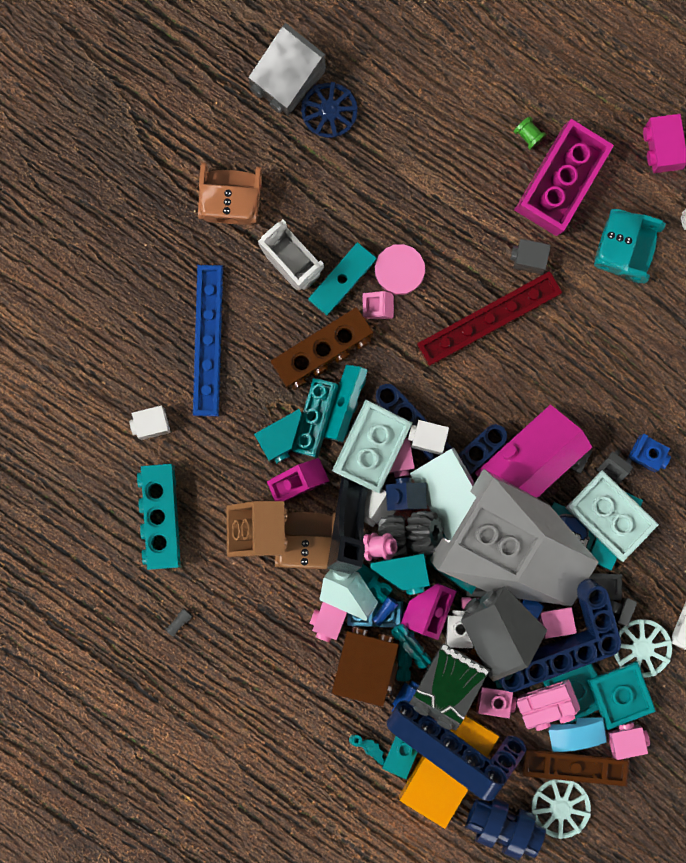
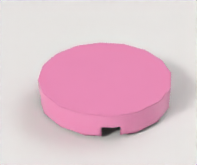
M404 244L392 245L384 249L378 256L375 264V277L386 292L394 295L411 293L419 287L425 275V263L420 253L413 247Z

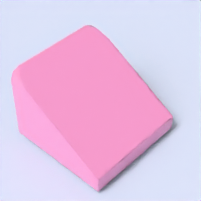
M386 291L363 293L364 319H392L394 317L393 294Z

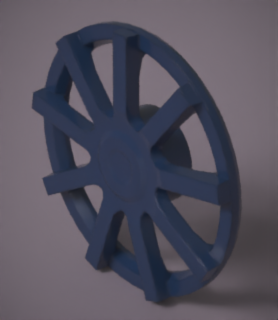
M335 82L315 85L303 99L302 118L307 128L314 134L325 138L338 137L349 131L355 123L357 103L351 91ZM330 88L328 100L320 92L321 89ZM338 89L344 92V94L334 101V90ZM316 93L321 100V104L309 101L310 97ZM349 97L352 106L340 107L339 104ZM306 106H311L319 110L316 113L306 116ZM353 111L351 121L349 122L341 116L340 112ZM321 116L322 120L317 129L313 128L309 121ZM339 119L347 127L337 132L334 120ZM326 121L330 122L331 134L321 132Z

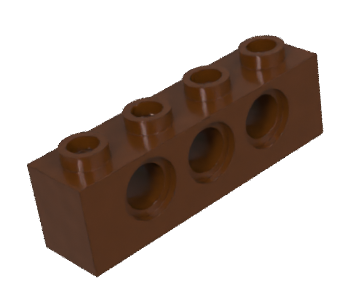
M355 307L270 362L287 390L290 388L296 390L307 383V377L312 374L319 376L328 370L327 365L336 360L339 363L350 356V350L355 347L362 349L371 343L370 338L373 337V331L359 309ZM341 332H349L352 335L351 341L348 343L340 342L337 337ZM320 345H327L331 351L329 355L321 357L316 353V349ZM304 358L308 360L309 366L305 370L296 369L295 362L298 359Z

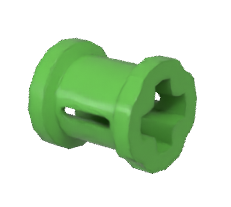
M531 116L523 120L514 130L515 134H519L528 143L529 150L534 149L547 136L545 132H541L535 126Z

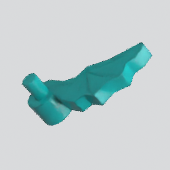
M357 734L350 736L349 743L351 745L364 748L366 754L373 757L380 765L384 764L382 758L384 752L380 750L378 743H374L371 739L362 740L361 736Z

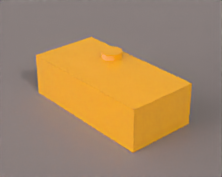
M467 715L456 731L450 730L485 757H488L499 738L495 732ZM422 756L399 794V801L445 829L468 789Z

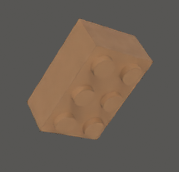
M252 501L226 506L227 557L285 555L288 540L284 528V523L287 520V510L284 507V501Z

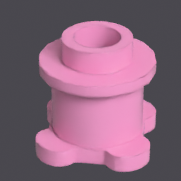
M377 533L364 535V557L367 561H371L372 558L379 559V557L390 560L397 552V542L390 533H385L383 536H378Z

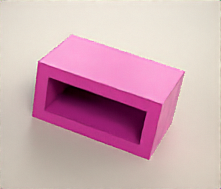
M681 114L651 117L645 127H643L644 141L648 142L649 151H647L648 165L652 166L653 173L683 170L686 166V145Z

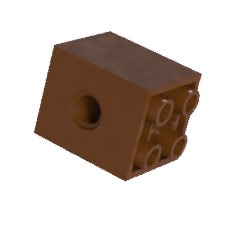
M353 626L352 631L347 630L331 694L383 707L386 695H391L399 664V660L395 659L399 644L394 642V637L378 632V636L375 637L368 635L369 631L367 629Z

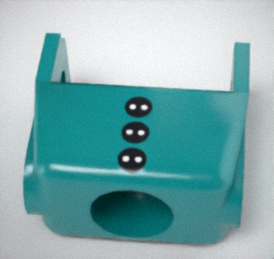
M612 209L605 223L595 256L594 266L629 281L647 283L650 278L647 271L654 256L657 232H662L665 229L666 223L663 220L647 215Z

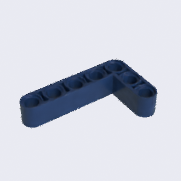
M383 384L378 388L375 397L378 406L396 415L401 409L410 411L412 418L409 421L414 426H417L418 420L428 422L395 386ZM383 391H390L394 395V400L390 403H384L380 399V394ZM495 424L487 427L458 454L470 475L506 442L507 433L501 425ZM497 431L501 436L500 442L497 444L491 443L488 440V432ZM445 442V451L452 449V447L447 442ZM471 448L481 450L482 459L480 461H473L469 457V450ZM420 450L429 461L435 459L433 453Z
M592 579L583 580L578 585L577 595L587 630L538 648L528 668L513 673L509 680H505V677L497 680L500 685L508 692H516L617 654L621 648V639L606 589ZM596 590V594L589 598L590 593ZM603 613L602 618L595 622L596 617ZM609 637L607 643L602 645L603 640ZM582 646H585V649L583 650V652L578 653V650H579ZM561 655L559 661L554 662L556 656ZM537 664L533 671H529L532 665Z
M402 700L398 702L387 719L388 729L485 801H492L497 796L526 752L524 742L520 738L511 735L506 737L491 760H489L453 732L441 727L431 716H424L416 712L413 708L414 706L409 704L410 701Z

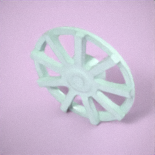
M638 619L629 622L628 626H623L619 630L620 637L625 632L633 641L632 645L621 643V648L632 650L631 654L623 659H620L619 653L614 655L620 667L624 666L626 662L634 657L637 658L639 667L642 660H645L650 672L642 673L644 678L656 676L669 664L672 654V641L667 631L661 625L651 620ZM639 624L640 637L636 638L628 628ZM644 624L655 627L648 638L645 637ZM660 631L666 641L652 643V640ZM667 646L666 656L664 657L654 652V649ZM651 656L663 661L656 669H654L650 660Z
M549 780L538 788L533 797L532 814L536 815L535 822L537 825L546 828V834L551 837L563 839L579 834L591 816L589 797L585 790L574 781ZM556 783L568 784L563 797L559 795ZM549 785H552L555 794L553 800L542 793ZM574 786L582 795L570 801L568 798ZM538 797L550 803V807L536 809ZM582 800L585 801L586 811L573 809V805ZM550 812L552 814L551 817L542 825L537 814ZM571 814L584 816L579 826L573 821ZM555 819H558V833L547 829ZM565 819L568 820L574 830L563 833V821Z

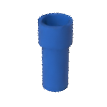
M388 596L372 621L381 626L391 611L393 612L398 606L397 601Z

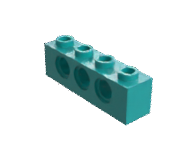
M173 464L141 466V472L137 473L138 488H142L143 498H139V512L144 513V524H140L141 539H145L146 549H142V563L147 565V570L181 568L175 466ZM155 485H161L163 494L160 498L154 499L151 496V489ZM157 510H162L165 514V519L161 524L156 525L152 520L153 513ZM158 536L165 537L167 542L162 550H157L154 547V540Z

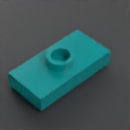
M395 736L382 769L407 779L418 752Z

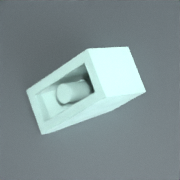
M330 569L324 576L320 600L367 621L376 608L378 601L360 574L354 572L351 575Z

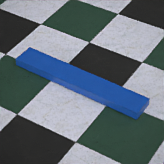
M197 265L193 416L219 417L223 265Z

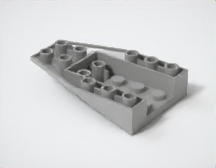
M483 469L470 491L476 497L451 541L442 538L429 560L438 571L487 592L490 590L496 591L505 586L517 599L572 606L578 597V585L583 580L589 579L599 562L549 504Z

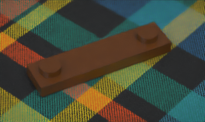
M526 749L523 755L522 776L626 787L628 784V759L616 760L613 757Z

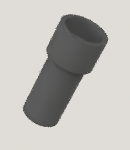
M183 608L178 613L176 619L165 630L168 634L174 636L185 623L189 622L193 615L186 608Z

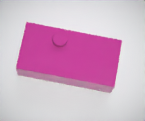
M570 119L562 127L514 211L551 234L558 236L566 229L614 145L573 119Z
M550 404L476 471L475 475L479 477L483 469L537 498L585 455L592 446L583 430Z

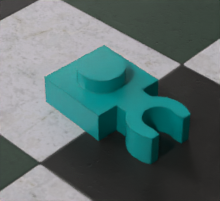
M363 564L362 568L356 572L360 574L378 601V604L382 605L393 589L388 584L377 581L379 575Z

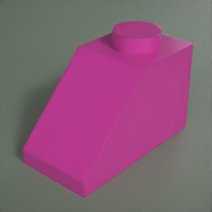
M320 458L298 464L267 481L274 500L285 502L329 482Z
M435 584L409 601L401 624L410 630L439 640L456 591L443 585Z

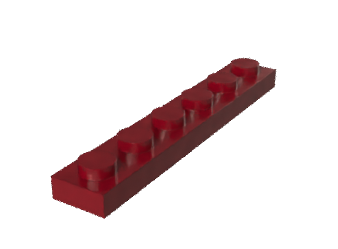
M549 271L417 343V347L428 367L560 296L562 291Z

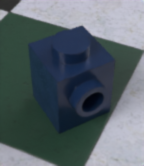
M411 478L396 479V484L386 485L387 511L427 509L426 483H412Z

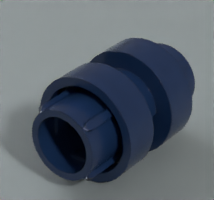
M496 797L489 801V803L480 799L474 801L467 817L465 828L476 833L475 841L477 843L492 848L498 842L503 845L502 853L516 860H519L523 854L532 858L538 855L545 838L546 828L535 824L536 815L521 808L514 815L508 812L509 803Z

